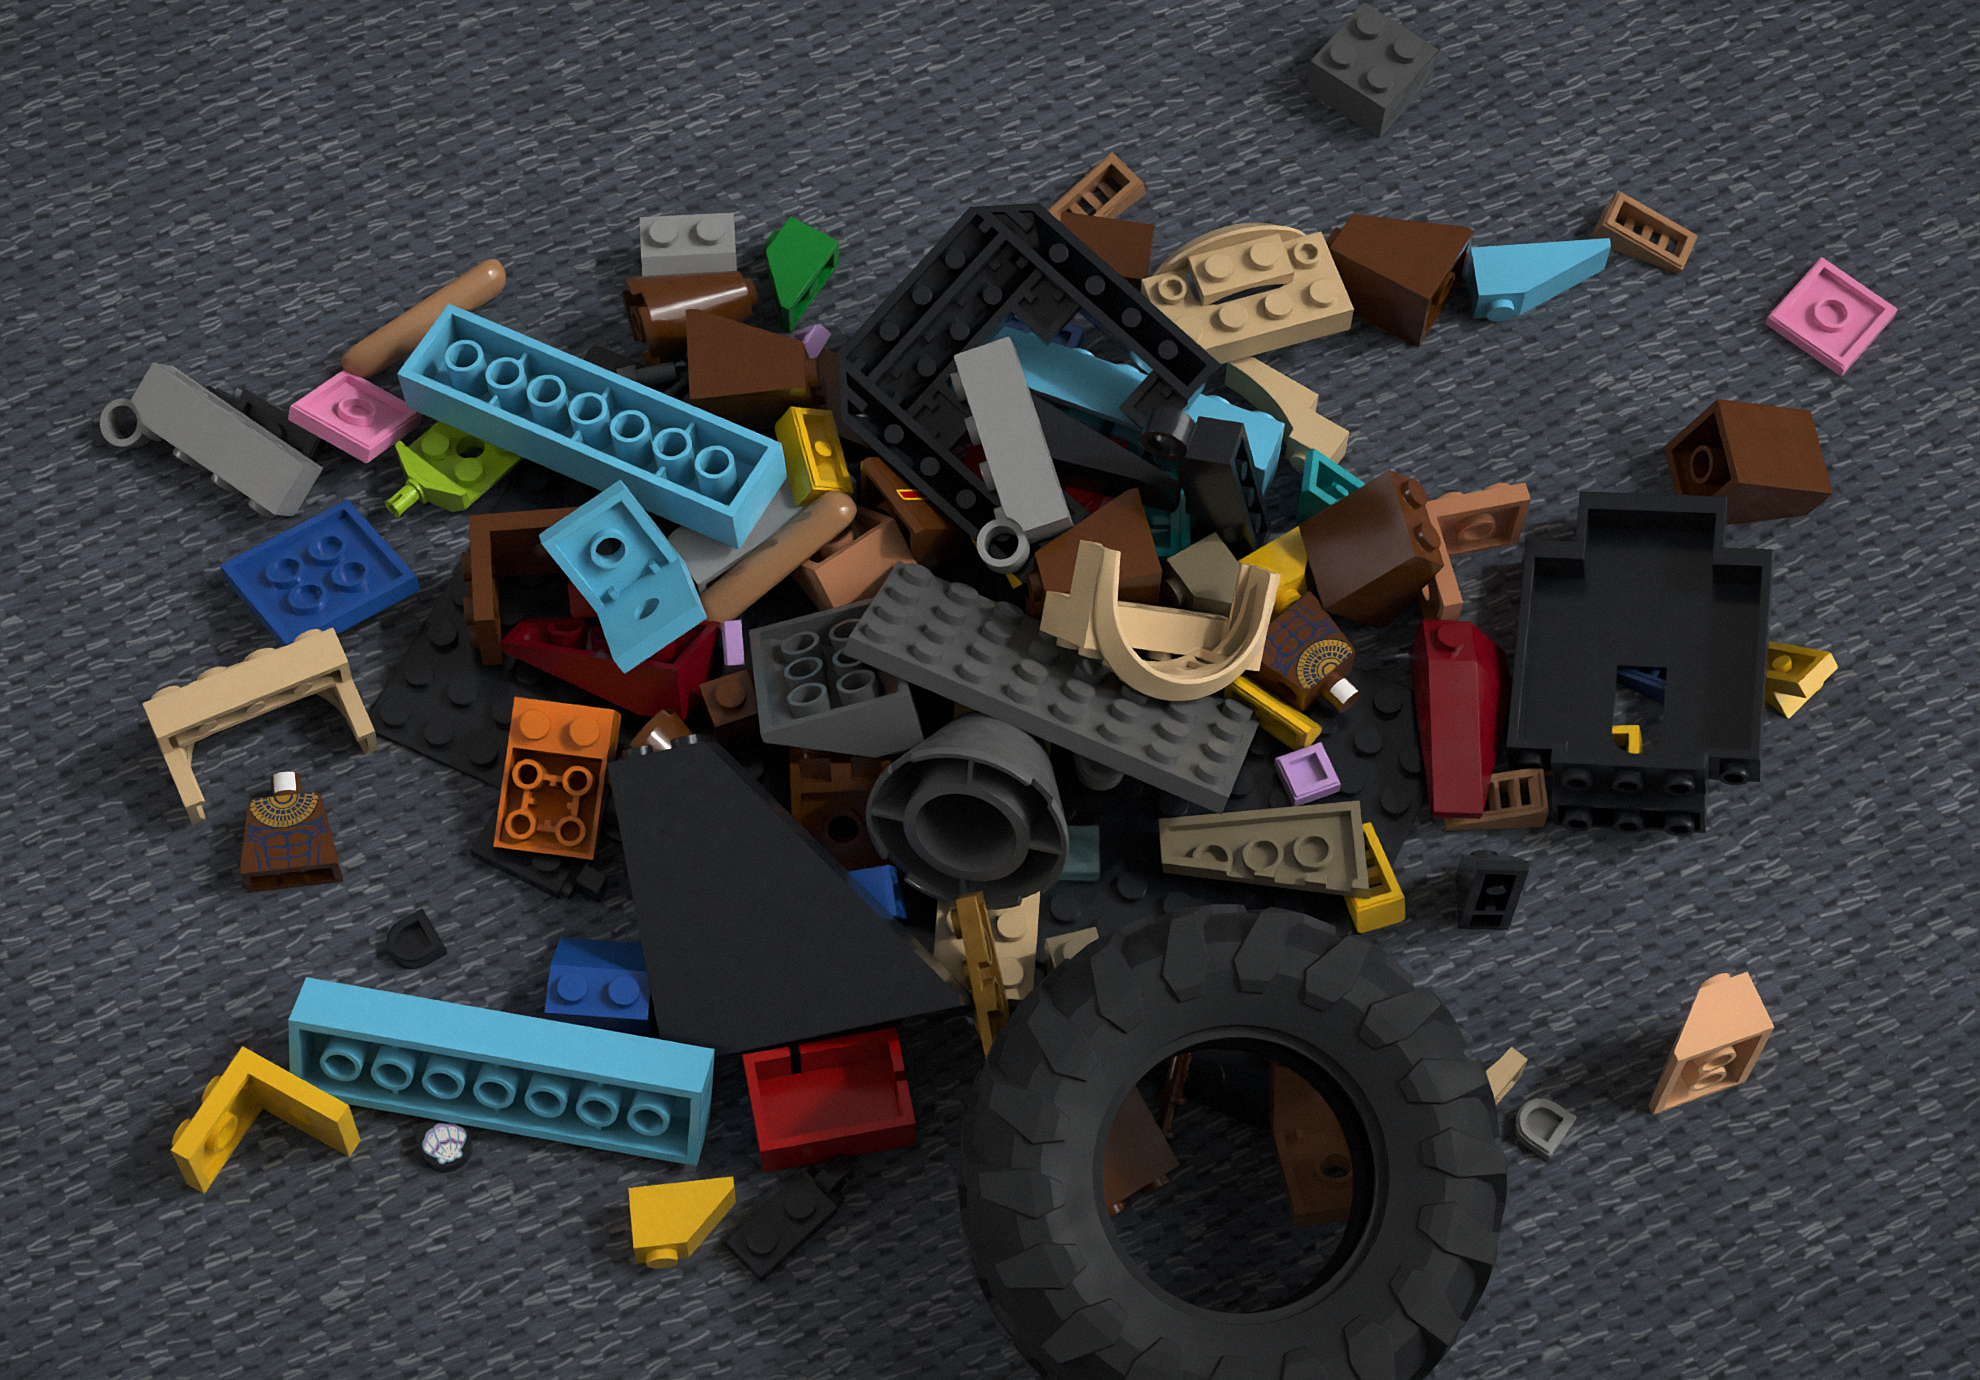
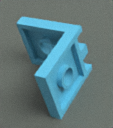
M621 479L539 534L541 544L596 611L612 658L624 674L707 619L685 561ZM616 538L622 541L621 547L614 554L601 555L596 552L597 545L604 539Z

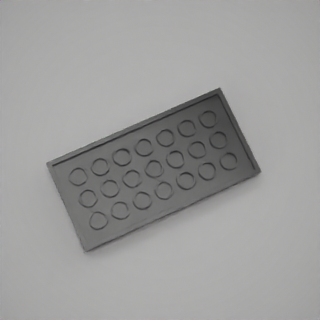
M898 561L847 640L843 654L1011 724L1023 731L1221 815L1261 719L1255 715V711L1247 703L1233 698L1224 699L1215 694L1185 701H1169L1145 695L1119 680V677L1111 668L1102 665L1103 660L1079 655L1078 650L1056 645L1057 637L1041 631V621L1024 614L1018 606L1008 602L997 603L979 595L973 587L959 582L950 583L934 576L928 568L915 563L905 564Z

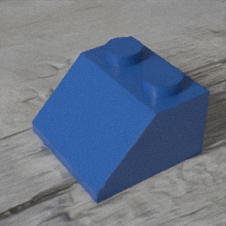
M560 937L550 964L544 1011L545 1018L552 1021L651 1038L654 1005L642 943Z

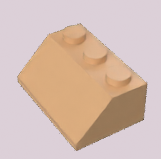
M1748 972L1734 977H1730L1728 973L1718 974L1701 984L1673 1044L1648 1105L1652 1115L1746 1082L1774 1029V1025Z

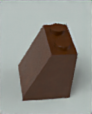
M1352 214L1342 229L1335 227L1332 230L1326 244L1354 308L1353 314L1419 348L1463 281L1474 230L1464 226Z
M698 309L685 310L690 401L694 407L749 430L775 428L776 422L790 406L820 409V406L827 405L828 398L825 378L820 376L817 358H809L802 341Z
M1717 399L1664 446L1675 494L1727 497L1728 525L1806 516L1833 494L1811 411Z
M1388 470L1298 525L1323 610L1378 629L1385 628L1444 567L1439 550L1441 545L1440 537L1436 529L1431 525L1425 506L1427 504V496L1418 481Z
M1138 488L1128 489L1034 553L1033 572L1026 574L1029 596H1025L1026 613L1028 616L1041 621L1047 591L1070 594L1080 540L1097 542L1106 548L1121 552L1118 601L1158 606L1162 569Z
M1136 1085L1125 1097L1117 1111L1105 1146L1103 1187L1109 1217L1123 1210L1126 1207L1123 1199L1140 1190L1142 1194H1147L1170 1180L1167 1172L1180 1165Z

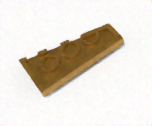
M980 890L962 894L956 899L957 908L951 909V921L956 938L963 939L966 959L962 960L963 973L968 989L973 991L976 1006L974 1021L979 1039L982 1040L986 1059L992 1043L1002 1027H1005L1011 1013L983 891Z

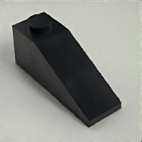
M1478 850L1469 855H1462L1456 872L1458 929L1509 930L1529 872V862L1515 856L1498 855L1497 852L1491 850Z

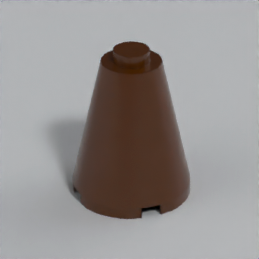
M739 271L631 276L622 279V284L627 288V290L622 291L634 341L645 342L648 352L640 354L646 367L672 361L687 353L685 310L698 309L742 322L752 316V306L758 305V297L752 279L750 277L743 279Z

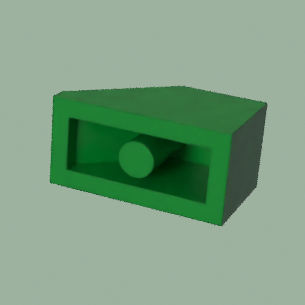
M791 216L780 231L775 229L770 234L763 253L766 255L767 276L781 327L789 333L839 265V242Z

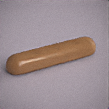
M487 259L351 347L341 358L342 368L346 372L363 379H371L402 359L406 354L416 349L448 303L472 312L497 297L503 291L506 284L504 267L497 259Z
M830 491L820 495L785 526L776 531L751 554L747 555L699 595L707 616L705 621L720 622L722 629L724 621L736 619L853 521L857 512L854 500L845 493Z

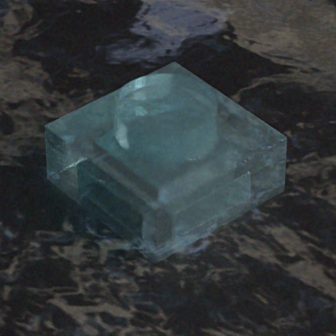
M1067 826L1069 850L1062 873L1057 880H1099V826Z

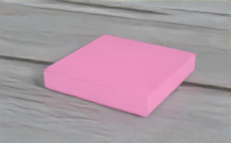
M1821 257L1767 317L1765 324L1842 377L1895 317L1898 309Z
M342 370L292 404L288 420L367 464L416 429L421 423L423 414L408 408L405 401L362 377Z

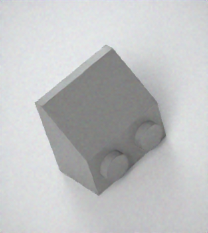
M734 213L640 217L642 276L737 271Z

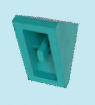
M1315 448L1307 450L1301 479L1296 524H1301L1362 487L1365 483Z

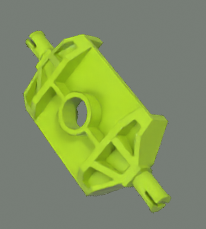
M438 421L410 446H405L400 440L395 444L398 460L407 481L403 488L389 500L385 501V505L398 518L417 500L423 504L429 501L451 512L465 510L525 458ZM478 447L484 450L476 458H462L460 456L467 448Z

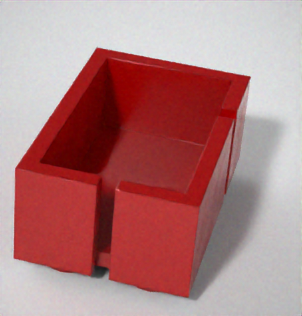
M896 1027L799 1044L801 1073L797 1074L791 1073L789 1046L742 1055L744 1078L762 1173L830 1161L839 1153L846 1158L916 1145V1121L908 1082L905 1080V1068Z

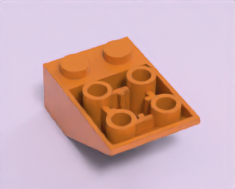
M520 697L514 698L493 847L594 860L609 787L605 785L609 775L607 763L615 761L621 722L620 713L605 708Z

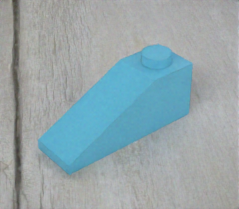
M1610 238L1471 248L1465 272L1473 319L1487 318L1490 321L1500 322L1508 320L1512 316H1519L1605 269L1611 248Z

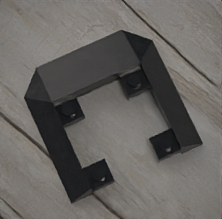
M1040 203L969 207L838 351L841 420L977 542L980 530L988 522L996 519L994 508L1002 505L998 494L993 490L988 491L985 482L951 453L968 434L965 418L973 416L969 404L966 401L959 402L956 393L950 388L953 384L950 374L958 371L953 355L990 343L1013 317L1048 346L1079 312L1149 374L1119 407V411L1141 430H1143L1148 412L1152 408L1163 406L1175 408L1182 412L1186 409L1189 410L1221 364ZM1061 487L1073 525L1075 526L1088 517L1090 513ZM1010 533L997 535L990 542L989 554L995 559L1000 560L1011 557L1018 548V537ZM1061 534L1030 544L1028 560L1023 567L1011 574L1021 583H1024L1026 581V574L1033 572L1034 553Z

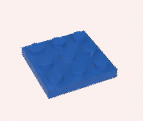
M348 499L220 565L226 582L281 647L294 643L297 636L313 629L324 631L333 627L337 635L420 591L417 576Z

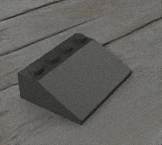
M875 597L749 630L760 734L763 742L876 758L888 754H904L924 741L914 684L843 654L850 634Z

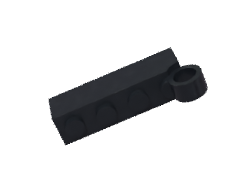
M1163 406L1152 408L1148 412L1140 436V443L1148 452L1161 458L1170 459L1171 462H1177V482L1180 488L1183 489L1186 498V513L1191 515L1194 539L1200 541L1216 532L1237 561L1265 546L1272 527L1244 423L1198 416L1195 424L1189 415L1178 409Z

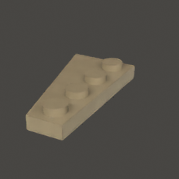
M1360 801L1222 813V815L1217 813L1158 819L1163 873L1370 899Z

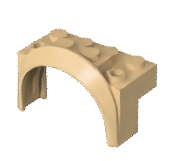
M1268 223L1234 224L1205 233L1177 249L1159 266L1152 277L1142 279L1141 294L1220 364L1349 330L1354 312L1322 232L1306 235L1300 230ZM1188 271L1191 274L1201 302L1194 299L1186 279ZM1285 284L1274 290L1217 305L1212 304L1224 297L1250 288Z
M1080 540L1070 594L1047 591L1040 630L1057 637L1056 645L1078 650V654L1085 657L1103 660L1102 665L1111 668L1119 677V680L1145 695L1169 701H1185L1202 698L1223 689L1237 679L1245 670L1260 671L1267 630L1281 574L1256 565L1240 563L1229 618L1220 614L1118 601L1121 552L1106 548L1101 543ZM1133 648L1143 649L1144 657L1159 661L1142 660ZM1174 654L1185 655L1177 659H1173Z
M333 627L324 631L320 629L306 631L297 636L294 643L284 647L256 650L246 656L243 662L228 668L214 667L206 670L198 676L197 681L189 683V685L182 688L179 686L163 688L153 694L151 700L142 703L192 825L206 820L202 804L206 802L191 768L192 752L195 742L209 735L301 698L317 694L329 701L340 711L365 755L379 749L375 730L352 680L349 662Z

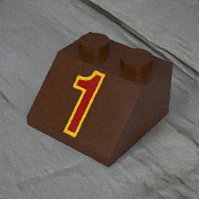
M868 457L861 461V506L895 519L917 564L931 571L963 552L964 530L883 457Z

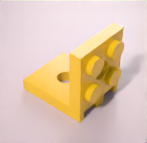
M242 1046L222 1076H215L209 1082L202 1096L203 1104L193 1119L187 1118L180 1124L172 1139L173 1148L171 1152L187 1185L205 1194L262 1109L348 1157L351 1156L361 1139L349 1105Z

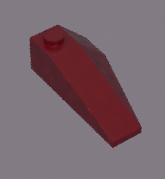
M582 618L522 619L500 641V648L504 653L638 715L654 717L660 710H666L669 707L684 721L700 703L699 684L709 681L721 634V623L702 621L625 674L612 658L602 626H586V622Z
M1423 619L1408 654L1431 816L1480 819L1483 814L1512 693L1506 653L1470 621Z

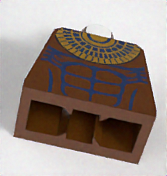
M1310 591L1269 624L1260 671L1245 670L1243 674L1300 712L1307 711L1323 697L1339 713H1343L1356 702L1361 693L1345 678L1352 671L1355 650Z
M295 772L274 774L270 778L271 796L253 798L249 801L247 807L240 874L247 893L343 882V873L321 794L315 791L302 793L301 776Z

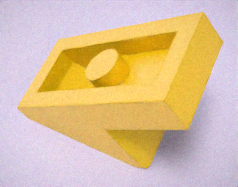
M1769 641L1765 700L1789 719L1814 693L1820 690L1824 681L1838 668L1831 652Z

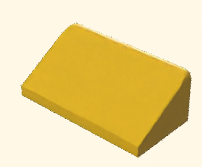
M790 406L776 422L775 432L778 442L782 443L787 477L795 505L808 506L820 495L830 491H838L852 496L854 490L832 410Z
M1241 674L1225 687L1224 699L1233 698L1247 703L1255 711V715L1261 718L1258 726L1295 751L1310 746L1322 731V727L1245 674Z

